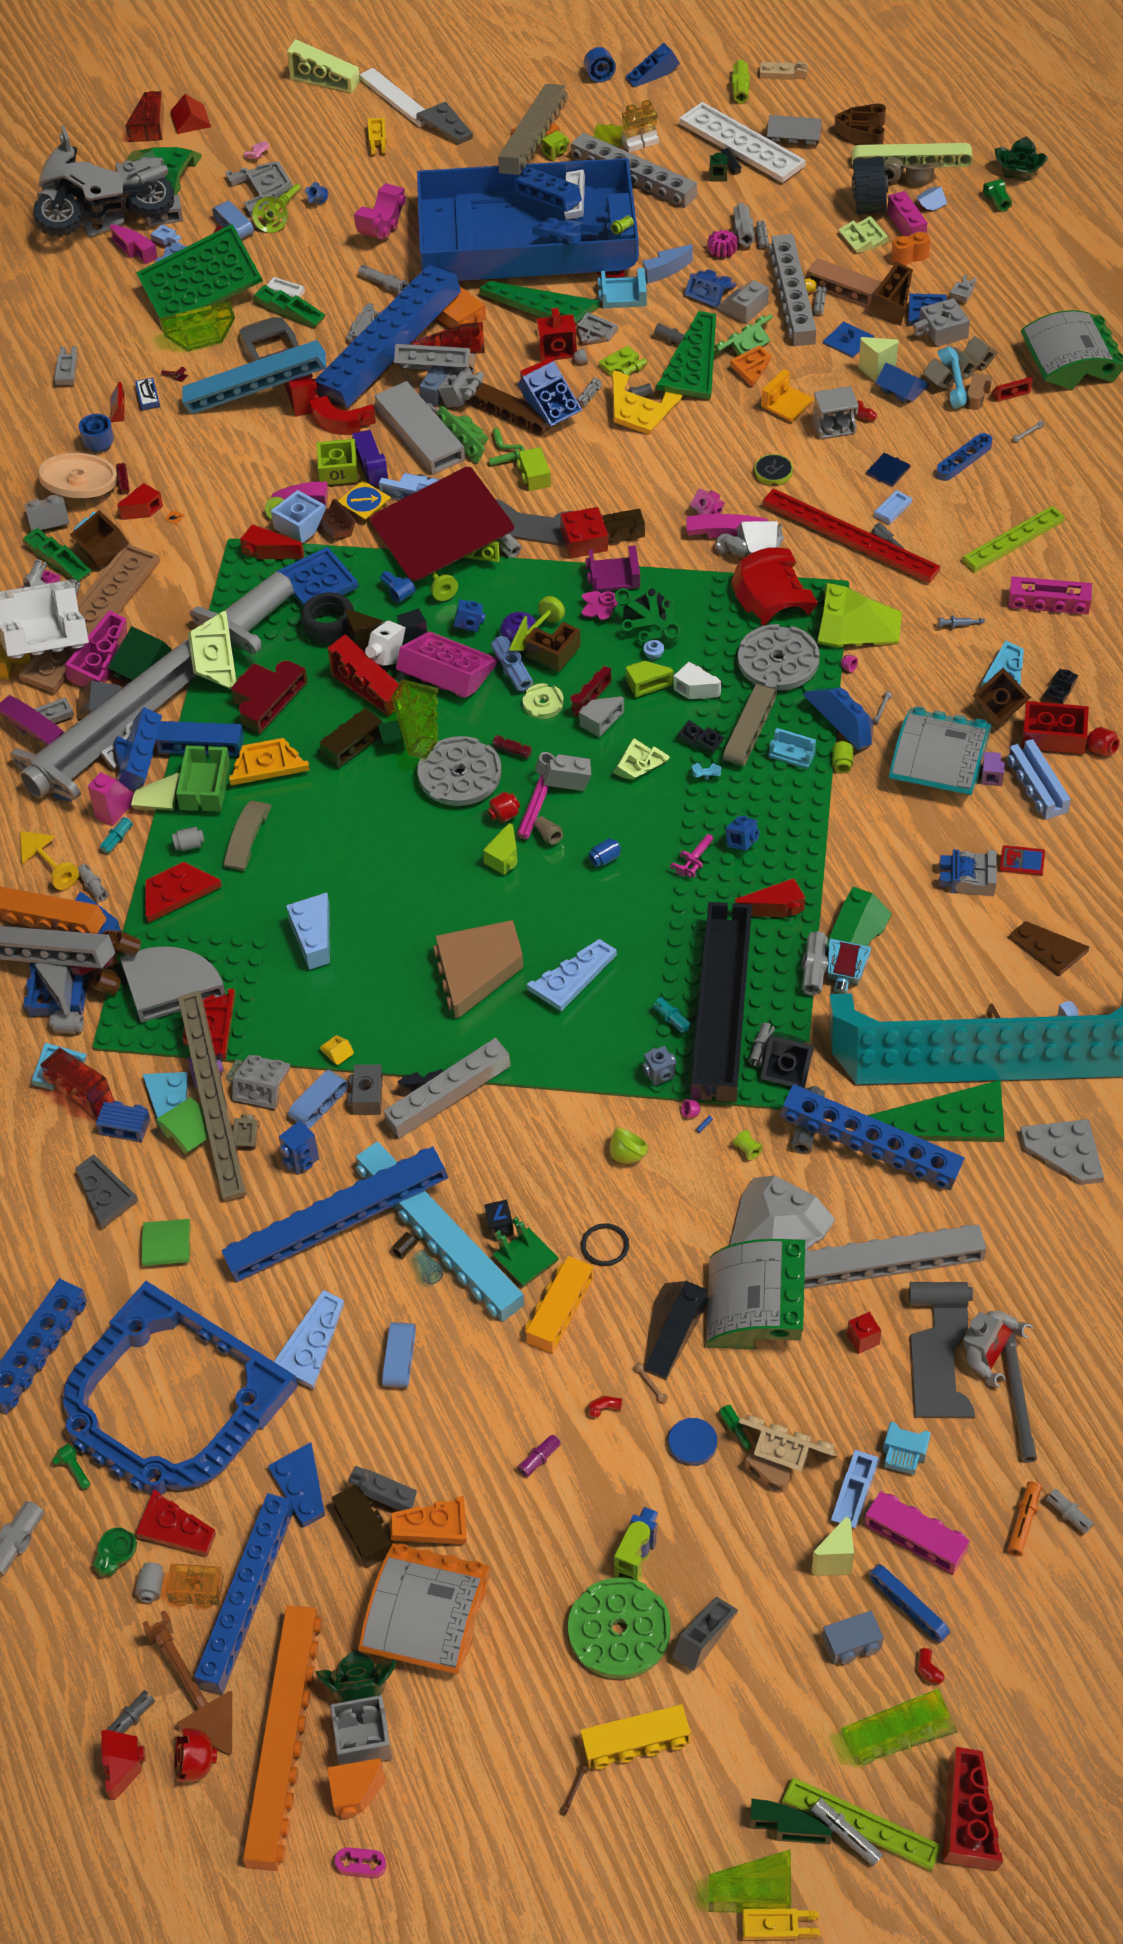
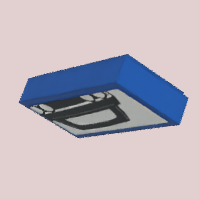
M148 378L135 381L142 410L160 407L154 379Z

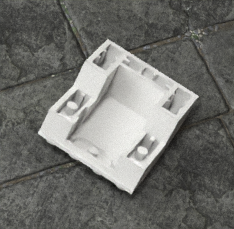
M69 580L0 591V641L7 656L21 658L25 653L39 655L44 653L43 650L61 651L66 646L80 648L84 646V643H89L85 618L78 611L75 587Z

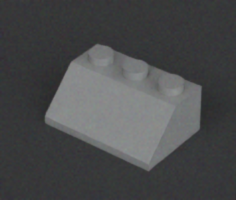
M769 115L767 138L775 143H781V140H788V143L791 144L805 141L806 145H816V142L820 143L822 120L819 118Z

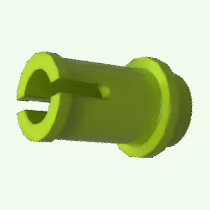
M627 215L619 221H613L611 231L614 234H622L625 229L633 226L634 221L632 217Z

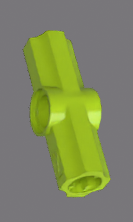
M738 60L733 64L732 90L734 100L738 104H744L749 100L750 74H748V63H745L744 60Z

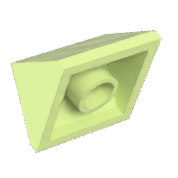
M861 337L859 369L876 382L885 363L896 366L899 340Z
M847 1516L814 1551L811 1572L813 1575L851 1574L854 1548L851 1520Z

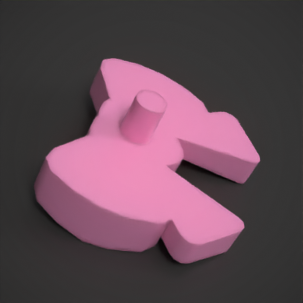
M266 141L252 145L253 151L244 152V156L249 159L261 158L262 152L270 148Z

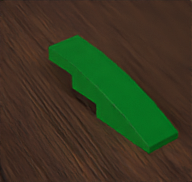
M265 284L254 294L253 300L295 322L315 328L325 318L324 313L299 296L295 295L292 298L282 290L275 292Z
M38 527L23 538V543L62 575L76 580V583L92 573V570L66 545L61 546L52 536L48 538Z

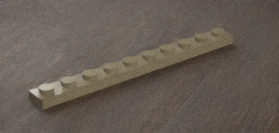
M198 990L179 996L178 1000L222 1198L226 1202L245 1196L247 1192L202 994Z

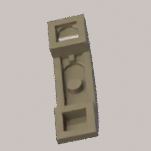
M251 800L245 806L232 833L224 867L245 871L251 857L250 849L261 823H265L271 804Z

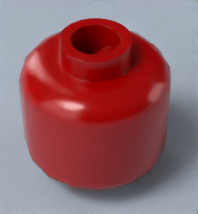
M1104 727L1095 728L1087 737L1089 750L1104 757L1115 753L1120 745L1117 733Z
M502 792L489 801L490 809L487 811L493 821L497 819L500 823H505L518 815L520 804L513 793Z

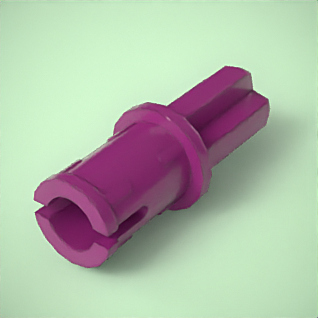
M550 1435L537 1448H533L531 1450L532 1453L517 1465L518 1470L528 1478L542 1463L545 1464L547 1462V1458L561 1445L560 1440L555 1435Z

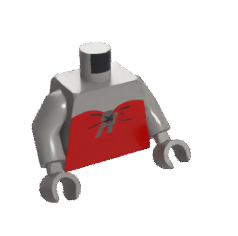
M1000 1310L989 1311L987 1314L979 1312L971 1320V1326L963 1340L967 1352L966 1360L969 1366L979 1375L986 1377V1384L989 1387L1000 1388L996 1379L1005 1381V1376L1002 1373H992L990 1370L993 1368L1012 1334V1329L1014 1328L1016 1335L1029 1338V1336L1024 1334V1328L1033 1329V1326L1025 1322H1017L1016 1318Z

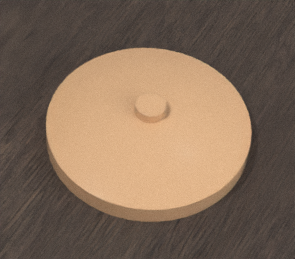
M66 453L56 455L45 460L39 468V480L42 486L52 493L65 497H96L109 492L116 485L117 472L115 467L107 460L90 454Z

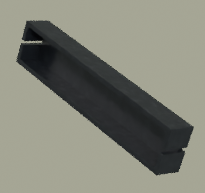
M708 902L691 1099L712 1100V1097H716V1101L737 1102L752 904L732 903V920H727L728 903Z

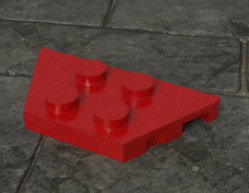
M185 862L147 879V921L151 922L222 887L220 879Z
M228 989V994L217 998L215 995H211L203 1000L215 1055L222 1060H226L235 1000L234 989ZM184 1027L183 1042L184 1044L188 1045V1040Z

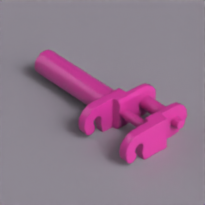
M707 834L691 854L686 851L680 852V857L683 858L685 856L687 861L685 866L671 863L670 868L672 870L675 868L676 873L682 876L687 875L694 878L696 876L695 871L703 867L702 863L697 859L713 841V836Z

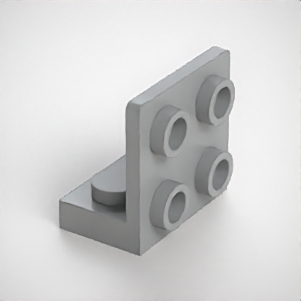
M257 1055L247 1056L233 1077L232 1100L276 1109L278 1106L279 1085L290 1070V1064L284 1063L281 1060L261 1058Z

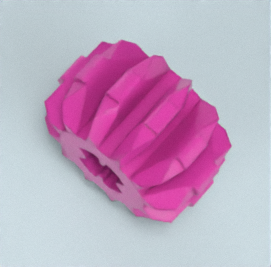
M720 229L719 232L713 231L708 238V252H711V256H717V258L723 257L725 259L726 256L732 257V254L736 253L737 236L733 232H728L727 229L725 231Z

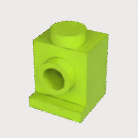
M557 130L542 138V153L550 160L555 161L557 156L567 151V146L569 145L568 137Z

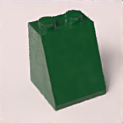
M131 626L108 669L113 672L112 676L122 682L126 679L130 683L172 651V649L164 641Z

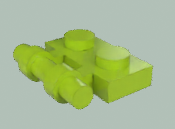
M628 345L599 361V367L610 377L613 370L630 376L634 371L638 372L643 369V366L647 365V360L645 358L639 360V354Z

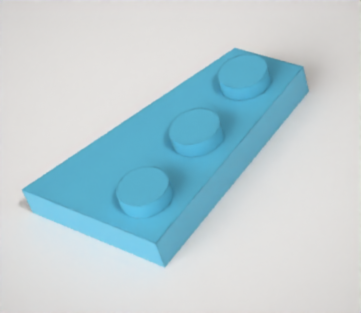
M1005 640L983 679L981 687L1002 668L1021 685L1024 649Z

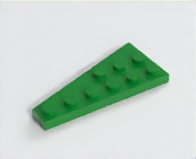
M495 281L487 282L480 287L479 291L480 295L541 318L551 317V309L559 308L560 316L573 314L575 323L581 320L587 312L591 313L600 307V300Z
M703 311L697 312L690 328L685 333L669 365L664 370L660 381H658L655 390L704 399L711 398L716 314Z
M1001 1080L867 1115L925 1141L1004 1142L1005 1138Z

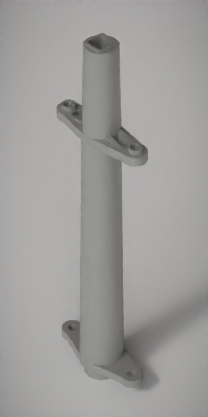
M276 571L224 610L227 614L232 647L253 655L261 650L260 638L255 634L252 635L249 631L294 594L289 577ZM199 606L190 611L192 620L198 626L218 615ZM189 638L37 754L23 751L19 748L14 749L10 753V757L16 766L22 769L19 775L26 788L38 798L44 797L47 793H55L71 800H75L80 796L81 792L78 786L71 779L98 758L103 750L112 745L117 736L122 738L126 734V725L129 722H133L143 707L154 711L196 676L193 672Z

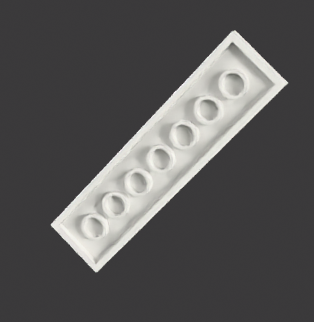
M701 102L679 118V124L723 149L729 148L733 155L782 183L806 166V160L704 102Z

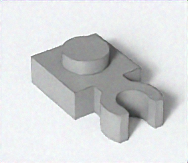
M964 275L962 283L957 281L950 291L949 298L967 303L973 294L976 278L967 281V275Z

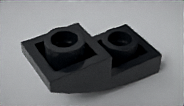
M1059 668L1052 678L1051 685L1044 693L1043 701L1064 704L1079 675L1072 673L1070 670Z
M690 720L687 721L676 737L694 748L709 753H714L725 739V737L711 728L707 727L704 730Z
M441 1068L435 1072L428 1073L422 1078L418 1072L405 1075L397 1081L400 1096H407L444 1071Z

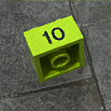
M355 439L316 442L320 482H327L328 485L358 482Z

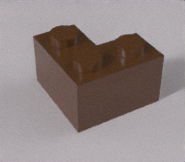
M564 622L561 623L553 634L535 627L524 639L525 657L558 672L581 646L580 629Z

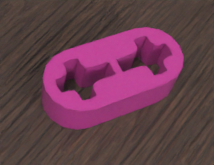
M347 1847L339 1850L335 1856L336 1868L339 1873L345 1876L379 1878L385 1873L387 1868L384 1855L377 1850ZM346 1856H351L353 1862L359 1863H349L348 1867H344L341 1860L344 1861ZM373 1859H377L378 1864L381 1865H377L375 1870H371L370 1865L363 1863H372Z

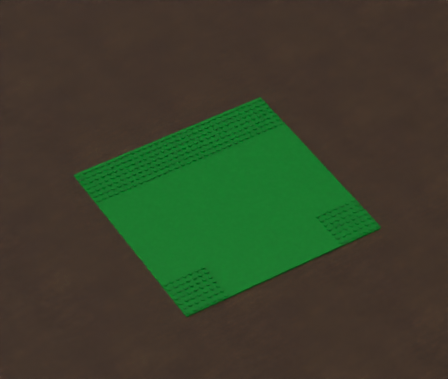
M228 539L209 611L220 614L276 571L301 559H257L242 553L240 539ZM303 543L304 558L328 547L358 581L359 587L343 596L350 600L354 611L383 620V623L389 620L397 624V615L419 608L427 622V632L430 631L498 658L491 647V643L500 636V624L503 619L513 612H526L537 621L541 617L538 611L539 602L544 597L553 596L563 604L565 615L557 623H549L544 620L539 625V629L553 634L562 622L580 629L581 646L560 672L525 657V651L519 652L521 661L533 680V685L544 683L548 684V687L554 688L555 686L561 690L564 704L562 710L554 717L539 719L525 712L523 696H525L526 691H517L509 676L504 674L500 661H498L477 691L468 697H459L452 691L441 690L437 685L424 683L414 676L404 675L402 671L396 669L397 663L384 666L378 664L397 683L401 684L405 690L406 703L387 716L331 675L328 647L332 644L315 642L306 635L301 616L303 606L291 595L249 631L252 635L255 634L260 638V651L253 655L231 646L236 681L254 663L273 672H276L277 664L282 661H291L306 669L307 683L260 735L242 725L239 705L233 702L231 689L199 675L190 680L179 722L241 724L244 736L243 745L284 738L289 743V746L299 753V757L309 763L310 768L309 771L231 785L229 777L233 775L234 765L239 757L229 756L230 768L221 812L202 811V808H199L198 811L180 810L177 795L174 811L155 809L123 932L140 939L139 951L153 947H177L202 956L219 973L224 985L225 994H228V989L235 990L226 1060L221 1059V1062L243 1063L247 1056L257 1055L261 1058L281 1060L284 1063H289L290 1068L331 1070L354 1073V1065L381 1064L383 1076L404 1077L405 1075L418 1072L422 1078L428 1073L435 1072L441 1068L443 1071L447 1070L496 1038L509 1053L510 1067L485 1082V1085L682 1102L689 1099L705 1104L782 1110L792 1086L760 1079L763 1064L761 1067H753L754 1060L751 1065L748 1060L753 1050L754 1039L756 1040L762 1023L771 1024L776 1032L797 1036L810 1042L813 996L805 994L802 990L804 970H801V964L806 952L808 935L819 931L833 777L832 747L836 743L837 728L803 694L815 689L840 688L842 674L840 663L843 658L844 646L832 647L817 644L824 607L825 583L849 588V582L846 580L797 577L803 589H811L818 604L810 615H807L805 610L800 607H787L778 611L766 623V625L780 624L779 627L786 628L793 626L809 634L819 649V666L814 676L803 685L791 690H777L773 707L745 766H740L723 760L725 748L755 687L740 671L738 651L741 641L747 634L766 625L761 624L762 619L753 611L747 612L736 597L732 586L734 573L639 566L640 588L627 589L631 593L632 599L636 600L646 594L645 592L648 587H655L662 596L673 600L675 622L680 624L683 631L681 638L675 642H669L665 638L653 639L660 641L664 645V652L659 658L650 659L644 653L645 644L639 641L638 634L644 630L648 632L661 630L658 626L635 628L632 632H625L622 628L624 606L619 604L613 609V614L604 620H600L598 616L589 618L581 614L587 605L582 599V595L593 591L592 584H588L587 573L590 570H586L585 562L499 557V562L462 557L435 571L438 576L451 575L456 579L458 590L452 598L446 601H439L434 598L431 586L435 579L429 574L418 581H411L416 592L402 602L397 603L392 599L389 587L381 581L380 576L384 571L390 572L396 578L404 579L408 578V576L389 549ZM612 590L610 592H613L615 594L618 590ZM622 595V596L620 597V600H621V601H626V600H627V596H626V595ZM459 599L475 601L483 605L482 613H485L483 625L479 624L477 632L454 627ZM327 613L317 617L315 620L322 623H330L340 619L342 616ZM630 623L625 624L626 629H630L632 627V624ZM671 629V630L669 631V634H670V635H675V634H676V630H675V629ZM643 634V635L641 636V639H642V640H647V639H648V635H647V634ZM776 655V656L773 657V658H777V659H782V660H783V657H782V656H777V655ZM647 661L671 668L673 670V685L635 697L626 682V667ZM690 662L695 666L701 667L710 675L716 676L721 681V695L712 698L688 699L674 690V675ZM605 665L611 668V683L597 699L623 697L624 713L598 737L580 727V717L572 715L571 696L579 694L582 687L588 684L593 675ZM543 699L540 700V703H546V702H548V700H547V701H544ZM364 708H367L380 718L383 723L399 721L404 738L405 751H400L398 742L384 745L381 744L380 738H378L340 768H337L321 754L320 741ZM688 720L704 730L709 727L725 737L714 753L699 750L676 738ZM776 728L816 739L815 756L808 769L769 758L770 742L774 740ZM499 735L504 737L505 740L508 738L522 743V746L524 744L531 746L532 753L529 758L520 756V753L516 755L505 751L503 747L501 749L493 746L494 737ZM466 736L476 738L486 746L489 744L500 758V782L488 797L478 803L464 806L446 805L430 798L420 786L418 763L421 756L425 755L430 750V746L436 742L450 737ZM633 739H636L650 749L656 747L670 756L666 762L634 780L622 778L613 773ZM543 752L551 753L555 758L558 754L590 759L591 777L584 791L552 786L548 788L537 818L543 816L561 827L563 837L560 842L554 845L544 841L535 825L528 839L525 840L518 837V830L540 778V774L535 770V765L540 754ZM170 754L164 778L181 773L184 754ZM206 755L208 763H211L209 755ZM699 763L705 769L710 768L714 763L721 766V775H709V779H704V776L694 777L692 765ZM463 769L455 770V772L459 773V775H461V773L465 771ZM502 792L513 793L520 804L518 815L505 823H500L497 819L493 821L487 811L490 809L489 801ZM251 800L271 804L265 823H261L250 849L251 857L245 871L224 867L232 833L245 806ZM738 816H746L757 820L759 838L747 850L727 847L726 827ZM510 823L513 825L518 862L513 869H510L503 875L484 864L483 850ZM196 826L197 830H202L205 842L201 843L200 848L187 851L175 850L172 834L177 833L179 830ZM707 834L713 836V841L697 859L702 863L703 867L695 871L696 876L694 878L687 875L682 876L676 873L675 868L673 870L670 868L671 863L685 866L687 861L685 856L683 858L680 857V852L686 851L691 854ZM608 838L615 839L621 847V851H619L620 856L603 867H595L588 856L591 848ZM182 862L220 879L222 887L151 922L147 921V879ZM794 878L805 896L804 911L787 917L752 916L737 1102L716 1101V1097H712V1100L691 1099L708 902L728 903L727 920H732V903H735L736 898ZM328 893L330 905V963L309 970L289 923L286 905ZM513 920L523 955V968L461 1017L455 1018L453 1010H449L446 997H449V993H444L442 980L445 977L439 974L437 963L440 962V958H435L433 945H437L436 936ZM599 939L617 950V955L562 1011H559L527 990V983L532 980L535 982L542 978V974L549 970H555L560 966V963L566 959L571 960L576 957L579 951ZM118 952L116 958L119 962L117 964L114 963L113 970L120 978V987L115 995L106 994L93 1041L94 1050L191 1058L189 1045L183 1042L184 1022L181 1011L146 1022H140L120 960V956L125 954ZM663 997L673 1008H678L680 1014L690 1022V1029L685 1033H681L671 1023H667L665 1017L653 1008L654 1002L660 1005L656 1000ZM336 1035L347 1039L354 1051L353 1055L339 1065L331 1061L320 1050V1046ZM665 1046L667 1051L672 1053L676 1059L675 1078L654 1086L642 1068L644 1054L652 1049Z

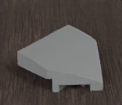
M589 312L577 323L582 343L608 342L619 330L617 324Z

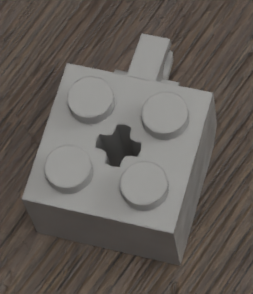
M952 298L921 307L919 321L914 323L913 332L916 336L929 335L935 345L942 346L968 338L970 320L956 300Z

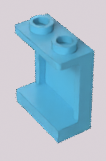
M637 268V277L605 278V271H601V278H598V289H602L599 290V300L603 301V308L647 306L645 268Z

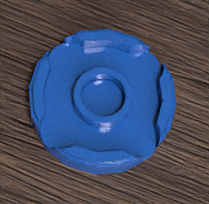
M686 1418L672 1427L669 1434V1449L672 1456L678 1462L699 1466L707 1463L714 1456L717 1448V1434L707 1421L699 1418Z

